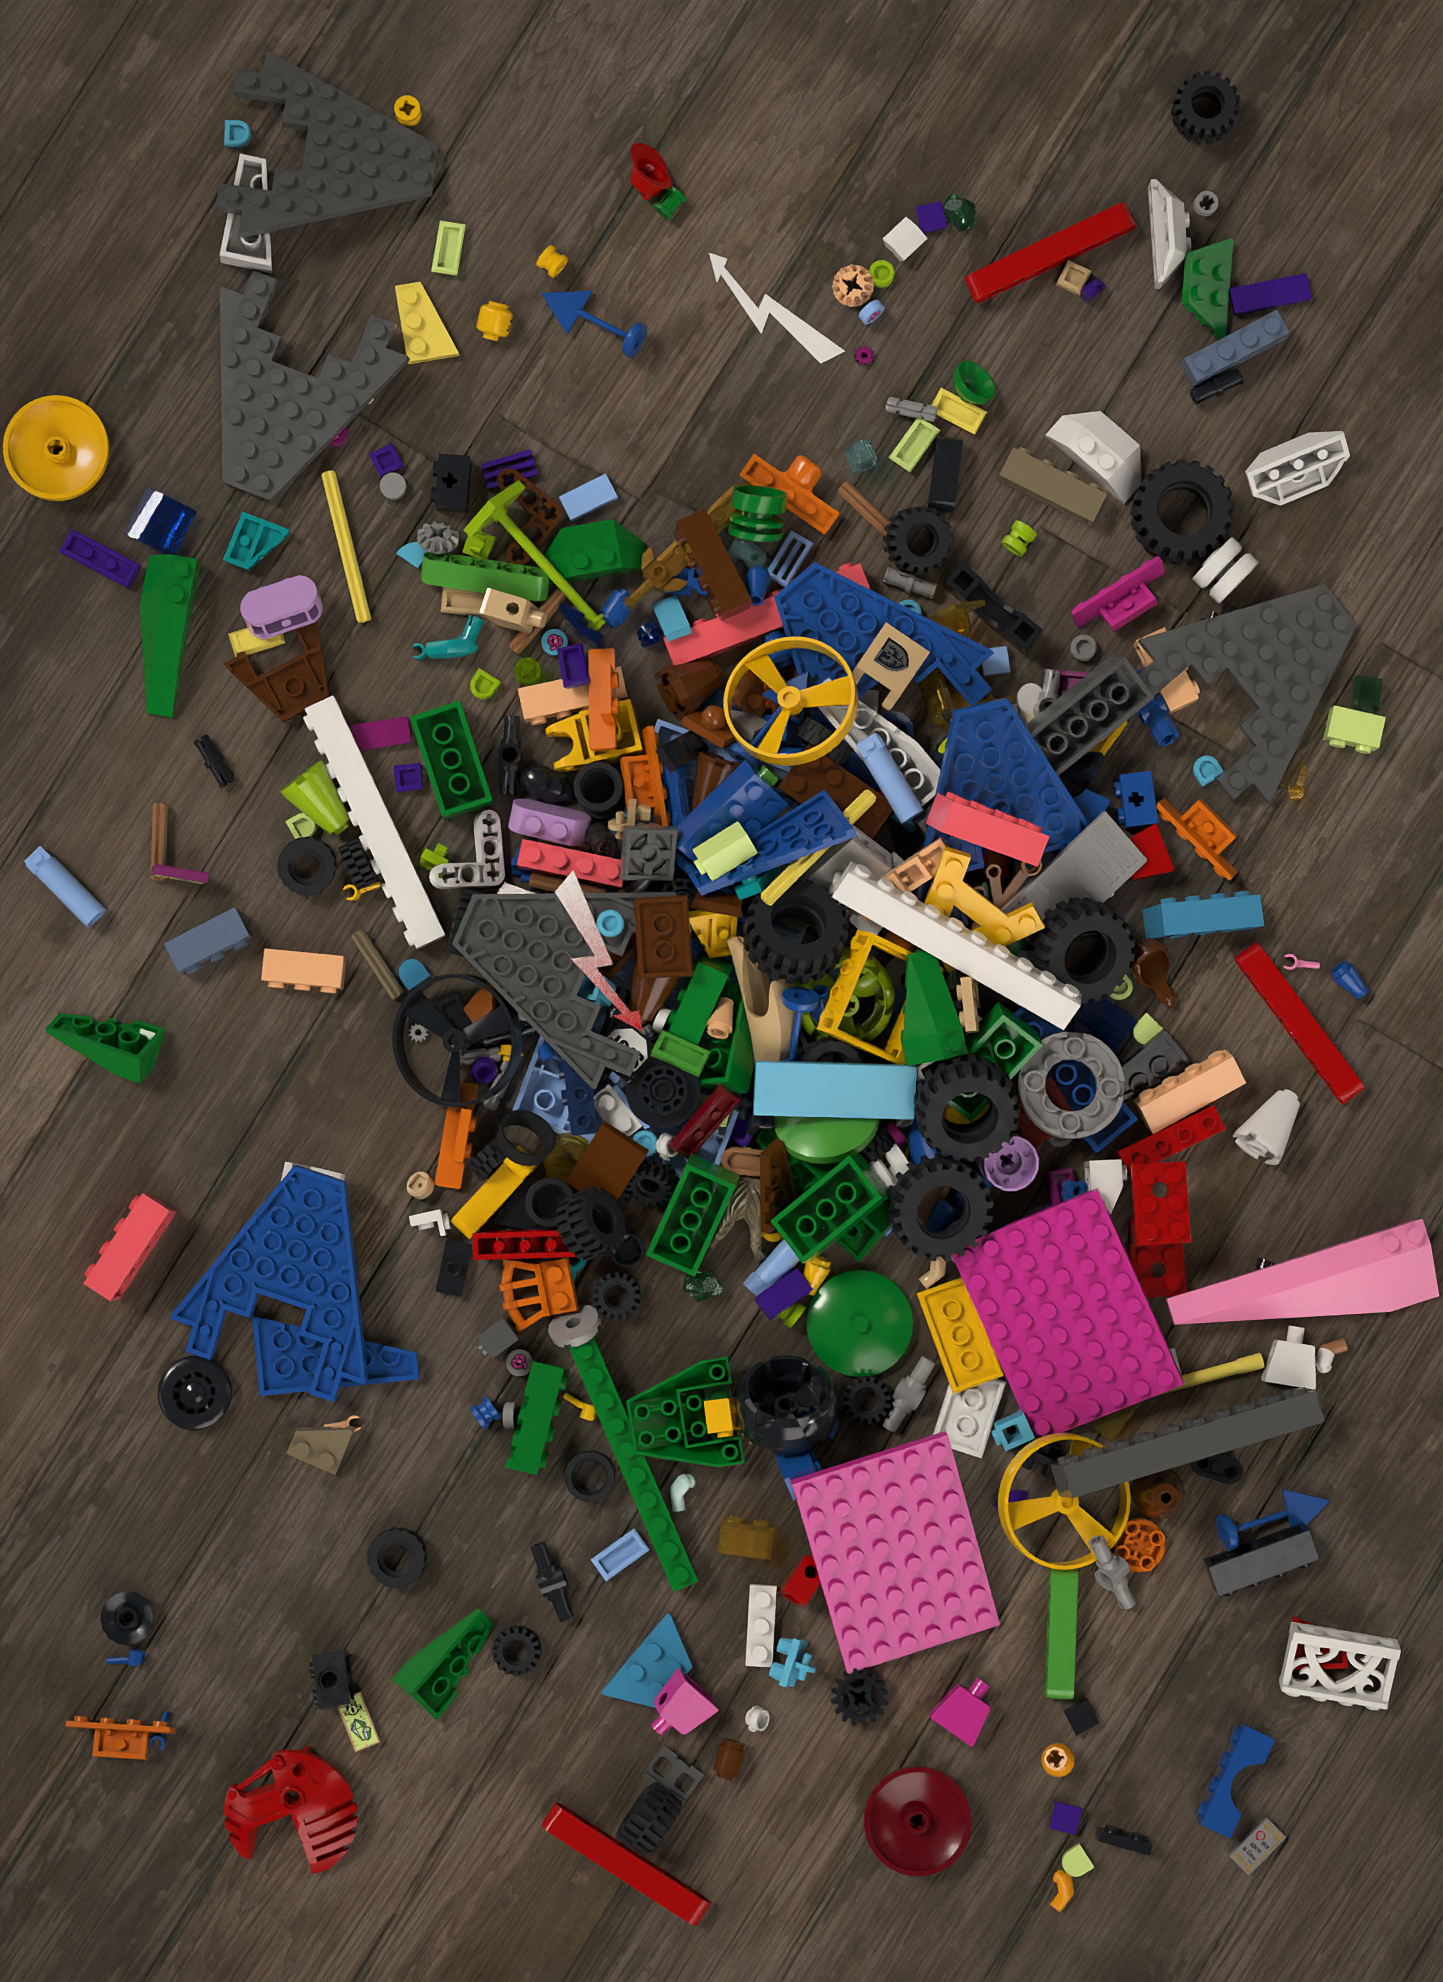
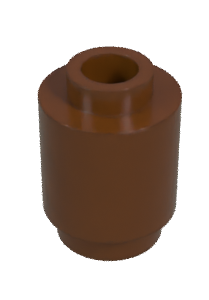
M724 1738L723 1744L719 1745L713 1770L718 1772L717 1777L726 1780H732L733 1776L739 1777L746 1752L743 1750L744 1743Z

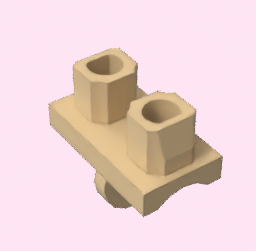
M629 799L627 820L624 819V812L618 811L616 812V819L608 822V828L616 831L615 838L623 839L624 825L636 826V822H651V806L637 804V799Z

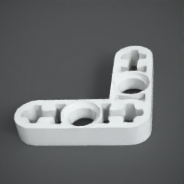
M485 810L479 812L474 818L477 862L444 863L435 866L430 871L429 876L430 882L434 887L439 889L482 888L496 886L503 882L505 870L501 822L496 812ZM483 819L491 820V825L483 824ZM493 833V836H488L484 838L483 834ZM486 841L494 845L495 850L492 856L487 855L484 851ZM495 859V863H485V861ZM464 868L469 869L473 874V879L470 883L465 882L462 878ZM491 871L495 873L496 877H487V872ZM438 873H454V878L443 880L439 878Z

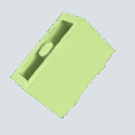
M1334 705L1329 710L1323 740L1330 741L1329 745L1333 747L1345 748V745L1355 747L1357 752L1371 754V751H1376L1380 746L1386 717Z

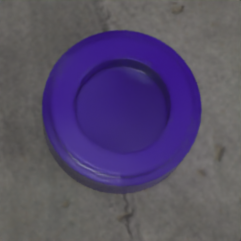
M490 1057L477 1058L472 1063L471 1075L478 1083H491L498 1075V1065Z

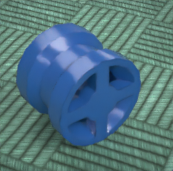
M488 1396L483 1398L481 1404L473 1405L470 1408L483 1429L488 1428L493 1420L502 1418L498 1408Z

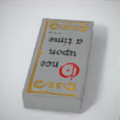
M1265 1817L1228 1855L1249 1876L1286 1836Z

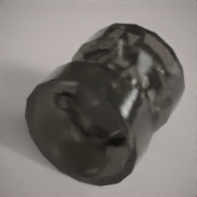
M594 823L586 829L585 842L596 855L610 857L616 852L618 840L605 824Z

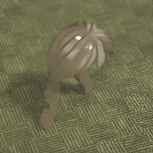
M743 1175L739 1177L735 1190L708 1248L715 1249L717 1243L732 1229L734 1222L744 1218L749 1225L750 1246L755 1261L764 1262L767 1254L761 1247L763 1233L761 1232L760 1178Z

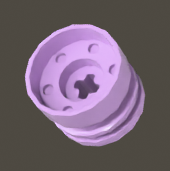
M1013 1132L1010 1142H1003V1149L998 1153L992 1151L989 1153L990 1157L983 1160L981 1157L975 1158L979 1173L992 1185L1004 1191H1017L1027 1187L1034 1180L1039 1167L1036 1149L1028 1140ZM1002 1154L1009 1159L1007 1163L1002 1162L1000 1159Z

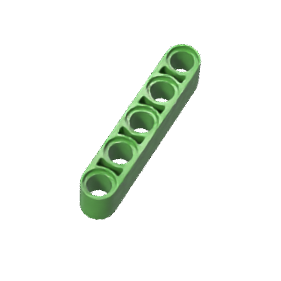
M425 552L422 560L421 581L429 585L486 593L487 588L531 601H544L548 598L550 578L539 567L449 553L434 554Z
M1078 1568L1067 1570L1049 1569L1045 1675L1046 1698L1073 1699Z

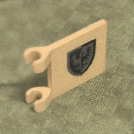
M886 622L853 670L852 675L856 685L863 674L866 673L890 689V693L882 703V707L890 711L930 652Z

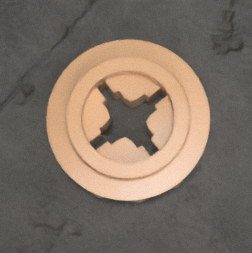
M850 264L841 268L834 276L832 289L840 303L845 306L856 307L869 300L874 290V281L870 272L863 266ZM857 276L856 283L862 290L853 289L851 292H848L849 287L844 280L852 282Z

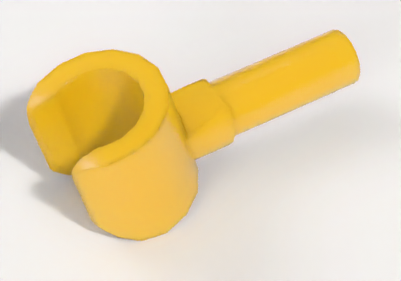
M377 881L360 890H357L355 885L349 884L344 886L343 890L353 888L355 891L354 896L346 899L355 901L359 899L362 893L379 888L381 884L380 881Z
M567 1392L564 1394V1399L582 1409L580 1418L589 1421L595 1420L597 1412L593 1405L579 1401Z

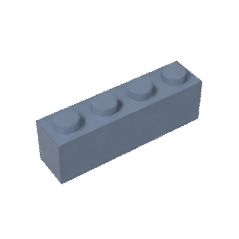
M1275 310L1184 358L1181 368L1192 388H1195L1208 381L1211 377L1218 376L1284 341L1289 331L1278 311Z

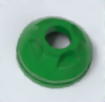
M965 360L954 369L953 388L962 401L973 404H985L994 397L995 385L993 380L980 365Z

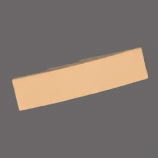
M940 837L882 877L890 880L894 887L901 891L911 892L934 876L945 846L949 847L943 837ZM859 913L864 922L870 920L869 918Z

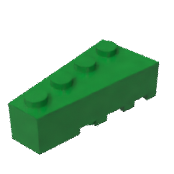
M536 1360L533 1361L524 1393V1403H522L518 1416V1427L515 1430L511 1443L510 1459H507L505 1468L537 1475L540 1472V1468H546L549 1453L544 1451L546 1443H552L556 1428L551 1426L553 1415L559 1416L562 1404L561 1400H557L560 1389L565 1390L569 1376L564 1374V1367Z

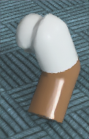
M1344 1338L1323 1344L1319 1348L1315 1357V1365L1319 1372H1329L1332 1368L1331 1363L1334 1355L1348 1351Z

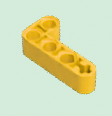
M521 1145L516 1147L518 1150L529 1154ZM506 1157L497 1171L450 1222L470 1240L473 1237L472 1233L478 1232L539 1164L523 1166L512 1162Z

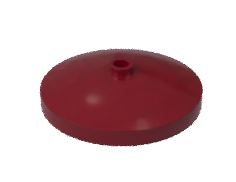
M907 1766L897 1769L882 1778L873 1788L867 1799L864 1809V1830L869 1846L884 1865L898 1873L908 1876H928L943 1871L960 1857L970 1838L972 1816L967 1798L959 1785L951 1777L935 1768ZM920 1814L922 1816L921 1821L918 1823L913 1822L912 1816Z

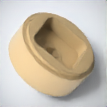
M425 1172L414 1173L407 1182L408 1193L418 1200L427 1198L434 1189V1180Z

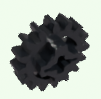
M854 1668L853 1674L850 1675L844 1670V1679H835V1682L839 1685L838 1688H831V1692L837 1695V1697L831 1699V1704H838L834 1712L836 1714L844 1713L842 1715L843 1722L851 1718L852 1726L856 1725L857 1720H861L864 1727L867 1723L866 1719L869 1718L875 1723V1714H884V1711L880 1708L881 1705H888V1701L883 1699V1696L889 1694L888 1689H881L885 1681L883 1679L876 1681L877 1672L874 1671L871 1675H868L867 1668L863 1669L862 1673H858V1670ZM855 1679H865L861 1684L853 1685L850 1683V1681ZM873 1686L877 1690V1702L870 1695ZM842 1691L849 1696V1702L846 1707L842 1703ZM852 1691L854 1693H861L862 1691H865L864 1697L866 1698L867 1702L863 1700H858V1702H855V1696L852 1693ZM866 1708L869 1710V1712L864 1714H855L859 1709Z

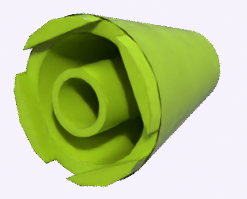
M322 760L308 768L306 772L296 777L280 791L284 798L328 834L334 832L338 835L349 826L347 821L350 817Z

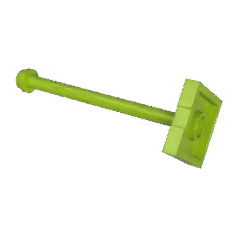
M519 480L490 499L465 527L464 531L471 538L494 521L496 523L499 521L590 622L587 627L596 632L607 622L604 619V615L602 613L597 615L507 515V509L526 488Z

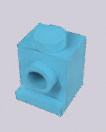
M585 975L577 996L597 1005L610 1007L612 1002ZM603 976L612 989L616 991L617 987Z
M1021 1409L1010 1416L994 1422L995 1430L991 1431L997 1446L1002 1444L1005 1451L1035 1439L1025 1414ZM1012 1425L1016 1427L1013 1433L1006 1431L1007 1427Z

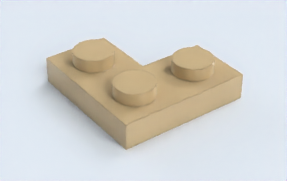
M972 977L960 978L961 985H957L958 1001L963 1003V1011L959 1012L962 1028L965 1027L967 1033L980 1032L977 1008H980L978 981Z

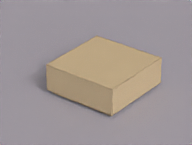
M1067 260L1056 285L1080 296L1091 270Z

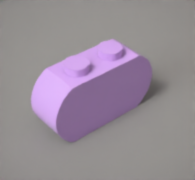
M298 575L248 592L241 602L240 611L250 633L257 638L267 639L316 622L322 614L323 602L314 582L306 576Z
M515 799L511 809L508 828L522 835L569 846H582L586 843L591 817L578 810L531 799Z

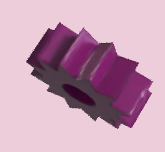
M864 346L863 348L859 347V350H855L856 354H854V357H856L855 361H859L858 365L862 363L864 367L865 364L869 366V362L873 363L872 358L875 356L872 355L873 351H869L870 347L866 349V346ZM866 354L867 357L862 358L861 355Z

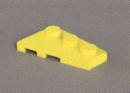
M415 282L395 286L406 356L410 358L408 364L460 356L422 283Z

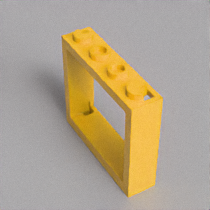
M857 930L851 940L846 959L841 964L836 983L830 991L827 1005L820 1015L817 1029L888 1063L905 1065L906 1062L901 1044V1030H904L905 1017L903 1007L885 1050L838 1029L871 947L879 948L907 962V954L912 953L873 933Z

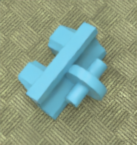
M802 1638L779 1639L777 1652L788 1656L785 1665L773 1662L769 1676L780 1681V1686L786 1688L788 1686L794 1687L797 1679L805 1680L807 1672L815 1673L816 1667L810 1665L812 1655L805 1653L808 1640Z

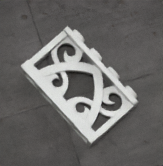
M1291 1622L1288 1644L1279 1678L1282 1692L1293 1697H1299L1300 1695L1310 1696L1317 1701L1334 1700L1346 1706H1352L1353 1704L1363 1705L1370 1710L1388 1709L1396 1665L1401 1653L1397 1639ZM1298 1643L1304 1644L1306 1657L1295 1658ZM1321 1647H1323V1648H1329V1649H1330L1329 1653L1326 1654V1655H1322V1656H1316V1655H1315V1654H1318V1655L1323 1654V1652L1320 1651V1648H1321ZM1339 1650L1346 1651L1350 1663L1358 1670L1346 1678L1334 1681L1325 1673L1319 1663L1330 1661L1338 1654ZM1356 1653L1365 1654L1363 1658H1360L1362 1662H1365L1364 1664L1354 1658ZM1382 1658H1387L1383 1675L1375 1668ZM1309 1663L1308 1667L1302 1668L1299 1672V1675L1307 1674V1680L1293 1678L1292 1671L1300 1664ZM1370 1674L1376 1676L1381 1682V1686L1376 1692L1363 1690V1687L1367 1684L1373 1686L1372 1680L1368 1677Z

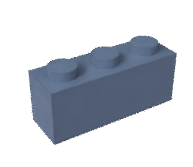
M234 907L164 943L177 971L180 973L186 972L187 975H190L201 969L200 964L208 960L213 963L225 957L223 952L231 948L236 951L249 944L247 940L253 937L239 910Z

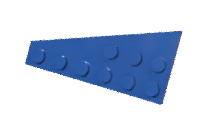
M823 790L751 835L749 838L758 852L756 855L714 881L710 879L707 873L701 875L698 869L689 874V877L702 896L858 835L828 793Z
M252 1316L260 1396L310 1391L324 1343L299 1335L301 1326ZM364 1340L368 1382L365 1385L420 1379L417 1352ZM343 1378L341 1387L364 1385Z

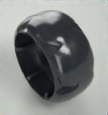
M775 1356L769 1361L753 1365L744 1374L736 1391V1419L745 1437L755 1446L767 1448L774 1454L779 1455L804 1453L809 1451L816 1442L819 1444L823 1443L830 1435L837 1420V1391L831 1377L822 1367L818 1366L816 1368L808 1360L798 1356ZM788 1391L795 1392L796 1394L794 1397L782 1395L777 1398L773 1393ZM754 1403L775 1404L774 1417L769 1413L766 1414L761 1411ZM819 1406L811 1414L807 1413L803 1417L798 1418L799 1407Z

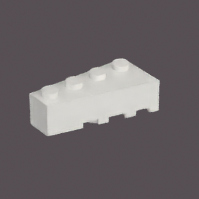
M240 154L234 185L268 190L266 159ZM228 213L220 251L221 263L272 274L270 232L243 238L239 237L241 215Z

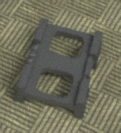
M663 1745L642 1777L651 1783H659L682 1800L683 1806L705 1774L695 1766H689L687 1762L677 1757L678 1754ZM660 1757H665L673 1764V1767L665 1777L660 1776L653 1770V1766ZM683 1772L695 1780L686 1793L675 1786L676 1780Z

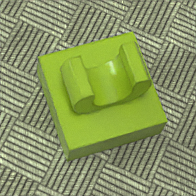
M481 531L471 538L468 536L462 554L469 557L489 559L496 537Z
M438 843L434 852L425 848L420 857L419 866L431 871L437 865L449 863V860L445 859L448 847ZM443 872L438 873V876L443 878Z

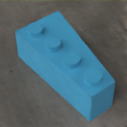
M1241 891L1234 893L1235 897L1226 898V893L1210 895V899L1202 900L1201 895L1185 897L1184 902H1177L1176 898L1161 899V904L1142 910L1146 938L1154 940L1168 936V938H1178L1191 935V933H1194L1196 936L1211 934L1216 931L1223 933L1263 927L1261 896L1251 895L1250 891Z

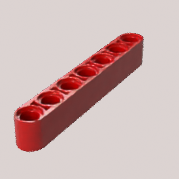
M1122 202L966 276L964 281L974 302L980 303L1064 264L1067 260H1072L1135 229L1137 225L1126 203Z
M1254 942L1235 956L1234 960L1240 970L1336 1099L1344 1105L1363 1091L1365 1087L1261 946Z
M558 1802L554 1803L541 1824V1827L551 1835L693 1926L699 1924L711 1905V1902L705 1896Z

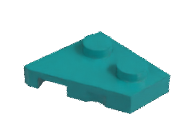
M242 512L223 561L249 571L287 538L290 530Z
M778 867L733 883L739 899L742 900L763 892L780 872Z

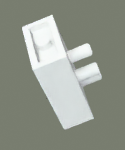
M852 825L858 836L831 846L802 874L801 881L805 882L806 879L814 881V885L820 886L821 884L828 888L827 892L829 894H832L834 886L850 862L866 866L872 874L881 878L891 871L892 854ZM838 902V905L842 904L845 910L848 908V906L844 905L841 902Z

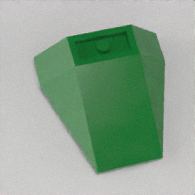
M728 1356L699 1361L626 1400L634 1454L713 1467L745 1463L741 1436H738L737 1430H733L734 1436L719 1438L717 1432H707L704 1401L732 1398L730 1389L732 1380Z

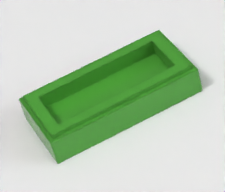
M661 1030L650 1056L699 1077L710 1055V1051Z

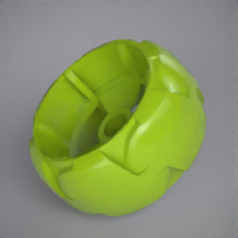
M844 947L839 963L835 964L834 969L841 967L850 947ZM868 954L861 971L864 975L857 981L850 998V1003H848L838 1027L839 1030L865 1042H871L886 1028L894 1011L895 999L894 987L889 974L874 956ZM825 973L823 978L817 981L811 978L809 983L800 984L799 981H795L794 984L795 987H804L811 990L817 985H825L828 987L829 993L835 985L831 977ZM874 995L875 1005L872 1013L862 1024L860 1022L856 1023L855 1027L852 1015L859 1009L857 997ZM810 1012L802 1013L801 1026L810 1037L816 1041L824 1036L830 1037V1035L817 1029L819 1022L815 1021Z

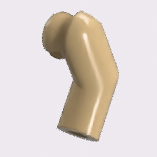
M937 1257L936 1261H931L930 1270L919 1278L926 1289L945 1275L947 1261L942 1257Z

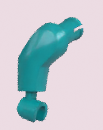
M469 615L461 636L427 642L426 647L420 643H415L412 648H422L423 651L421 655L412 657L417 661H422L427 655L430 659H449L474 654L478 649L476 641L485 621L476 616Z

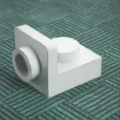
M442 1209L409 1216L411 1227L418 1225V1230L434 1227V1221L438 1222L441 1236L448 1235L447 1229H451L448 1213L443 1214Z

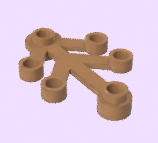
M1019 860V870L1003 893L1000 882L1001 868L995 863H988L984 867V874L989 878L992 903L999 909H1002L1015 896L1028 876H1035L1041 871V860L1038 867L1032 865L1030 868H1026L1025 862ZM996 867L995 875L990 876L989 869ZM971 886L975 890L981 889V895L986 897V890L982 886ZM974 921L970 930L976 929L980 925Z

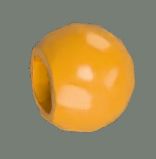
M1063 1743L1050 1744L1042 1753V1767L1052 1777L1060 1778L1066 1776L1074 1767L1075 1757L1073 1751Z

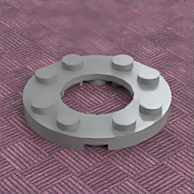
M1060 1032L1041 1040L1043 1046L1018 1073V1096L1026 1115L1044 1132L1064 1139L1088 1137L1105 1128L1117 1115L1124 1099L1125 1078L1116 1055L1101 1040L1085 1033ZM1062 1060L1082 1062L1091 1070L1095 1077L1097 1089L1094 1099L1087 1107L1080 1111L1059 1109L1050 1101L1046 1094L1045 1080L1047 1073L1053 1065Z

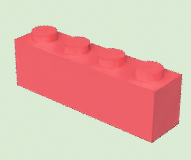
M522 839L517 862L518 869L564 879L574 870L578 882L620 890L624 885V880L619 878L621 860Z

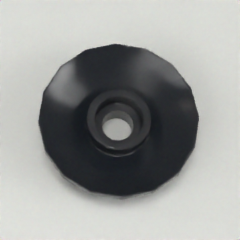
M124 1591L116 1593L106 1601L101 1611L100 1621L102 1630L109 1639L117 1644L131 1645L147 1637L153 1627L154 1614L152 1606L145 1597L137 1592ZM126 1612L133 1614L132 1622L125 1620L124 1615Z

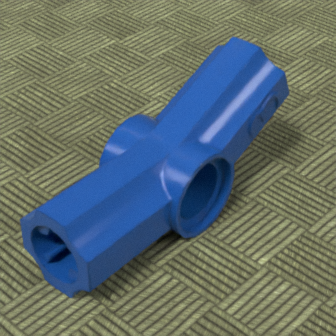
M1158 692L1154 699L1142 707L1137 714L1144 725L1147 724L1158 746H1167L1179 737V732L1168 715V708L1162 695Z

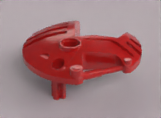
M305 1745L304 1750L287 1749L275 1751L271 1760L258 1768L254 1774L239 1785L232 1784L229 1787L225 1798L224 1815L230 1819H225V1827L232 1832L228 1836L238 1853L244 1858L251 1859L258 1826L291 1814L310 1865L311 1873L314 1874L334 1866L348 1851L349 1847L344 1848V1846L351 1843L355 1837L356 1830L352 1831V1828L358 1824V1816L354 1817L358 1807L357 1802H352L351 1800L354 1798V1792L343 1774L325 1759L314 1755V1752L310 1751V1746ZM271 1770L273 1771L275 1782L249 1791L243 1790L258 1778L261 1779ZM289 1791H296L300 1796L294 1797Z

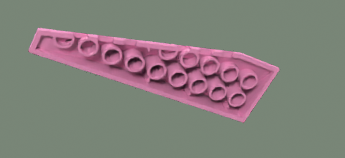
M1417 1219L1167 1298L1166 1302L1173 1324L1176 1325L1391 1312L1438 1297L1439 1290L1431 1243L1423 1219Z

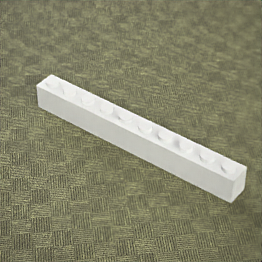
M330 696L305 708L307 715L303 717L309 731L315 730L318 737L314 741L320 755L326 754L329 760L326 768L331 778H337L341 786L337 788L342 802L348 801L352 811L348 812V815L354 827L359 825L363 835L359 836V839L365 851L371 850L374 859L370 860L375 873H381L385 880V883L381 884L387 898L392 897L396 904V907L392 909L398 922L404 921L407 931L403 933L410 946L415 945L416 949H420L446 937V933L336 698Z
M850 862L834 886L832 898L1063 1030L1081 1006L1082 994L1073 985L1061 983L1050 972H1042L1035 968L1029 960L1022 957L1018 958L1011 954L1005 946L995 945L988 941L982 933L978 931L973 932L964 927L963 923L958 919L948 918L941 914L937 907L922 903L911 892H903L894 887L890 880L875 876L864 865H856Z

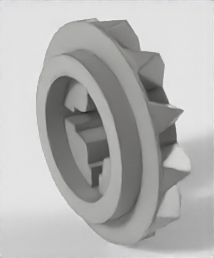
M433 521L431 525L424 524L423 528L418 530L417 542L427 552L444 554L451 552L458 546L459 532L455 531L454 525L447 526L445 521L441 524Z

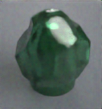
M956 194L949 195L944 205L948 222L956 227L959 232L969 230L976 224L975 204L965 198H959Z
M709 1271L697 1272L695 1277L686 1274L683 1283V1291L689 1293V1296L698 1303L710 1297H717L723 1291L718 1278Z

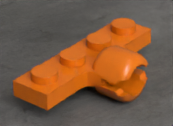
M753 454L739 475L752 485L775 488L788 493L786 508L824 535L828 533L841 514L813 494V488L823 472L817 464L805 456H797L788 470L781 472L756 454Z

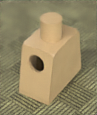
M490 588L486 590L479 612L497 626L531 633L533 626L543 628L547 621V613L538 611V607L529 600Z

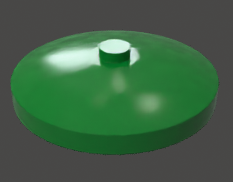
M853 1270L832 1277L818 1289L808 1308L806 1327L814 1352L828 1367L847 1376H872L889 1369L903 1356L912 1336L913 1317L906 1296L894 1282L875 1272Z

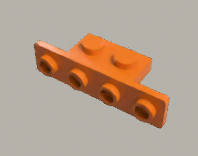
M614 648L590 649L588 652L590 681L589 748L591 751L616 749V713L620 711L619 698L616 697V688H619V675L616 672Z
M647 726L642 730L645 755L620 758L626 807L628 810L629 799H637V804L651 806L655 824L670 826V814L666 811L664 802L667 792L665 785H662L661 781L663 764L655 752L659 747V736L657 732H654V726Z
M1164 797L1156 804L1159 816L1166 822L1170 821L1177 828L1176 832L1186 841L1189 840L1195 846L1196 853L1201 858L1208 859L1214 865L1213 869L1220 877H1226L1230 881L1238 873L1220 854L1238 835L1201 798L1183 816Z
M460 1082L461 1102L476 1099L478 1085ZM475 1104L447 1108L435 1177L436 1186L454 1189L461 1188L466 1158L470 1159L473 1143L469 1142L470 1132H475L477 1117L473 1116Z
M74 1716V1721H66L65 1725L70 1728L95 1729L92 1753L94 1757L147 1760L150 1733L176 1734V1728L169 1727V1722L153 1721V1726H144L143 1720L127 1719L126 1724H116L117 1719L100 1718V1723L90 1722L91 1717Z

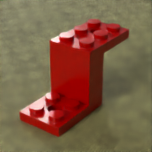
M1186 1161L1131 1165L1134 1218L1127 1219L1130 1261L1147 1298L1177 1296L1186 1293L1183 1243L1191 1242ZM1157 1182H1162L1167 1186V1193L1162 1198L1156 1197L1152 1191L1154 1184ZM1157 1262L1165 1267V1273L1160 1278L1153 1277L1150 1271L1151 1266Z

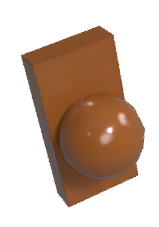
M708 706L703 712L699 710L683 718L682 725L720 748H725L737 742L730 727L725 725L727 720L724 710L720 706Z

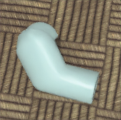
M679 1475L670 1486L669 1492L673 1512L686 1510L683 1495L689 1488L695 1486L696 1481L693 1475Z

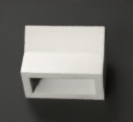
M905 217L883 238L885 247L899 261H904L928 238L918 226Z

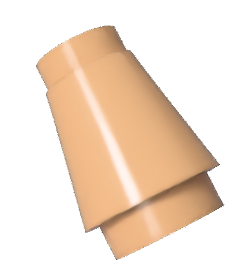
M726 997L718 999L706 1024L707 1032L710 1036L725 1039L732 1032L733 1000Z

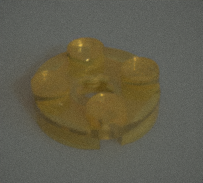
M571 1133L559 1134L556 1137L554 1149L543 1160L545 1173L551 1178H558L566 1182L587 1149L588 1141L580 1135L572 1136ZM567 1154L572 1155V1159L576 1161L569 1162L564 1157H566Z

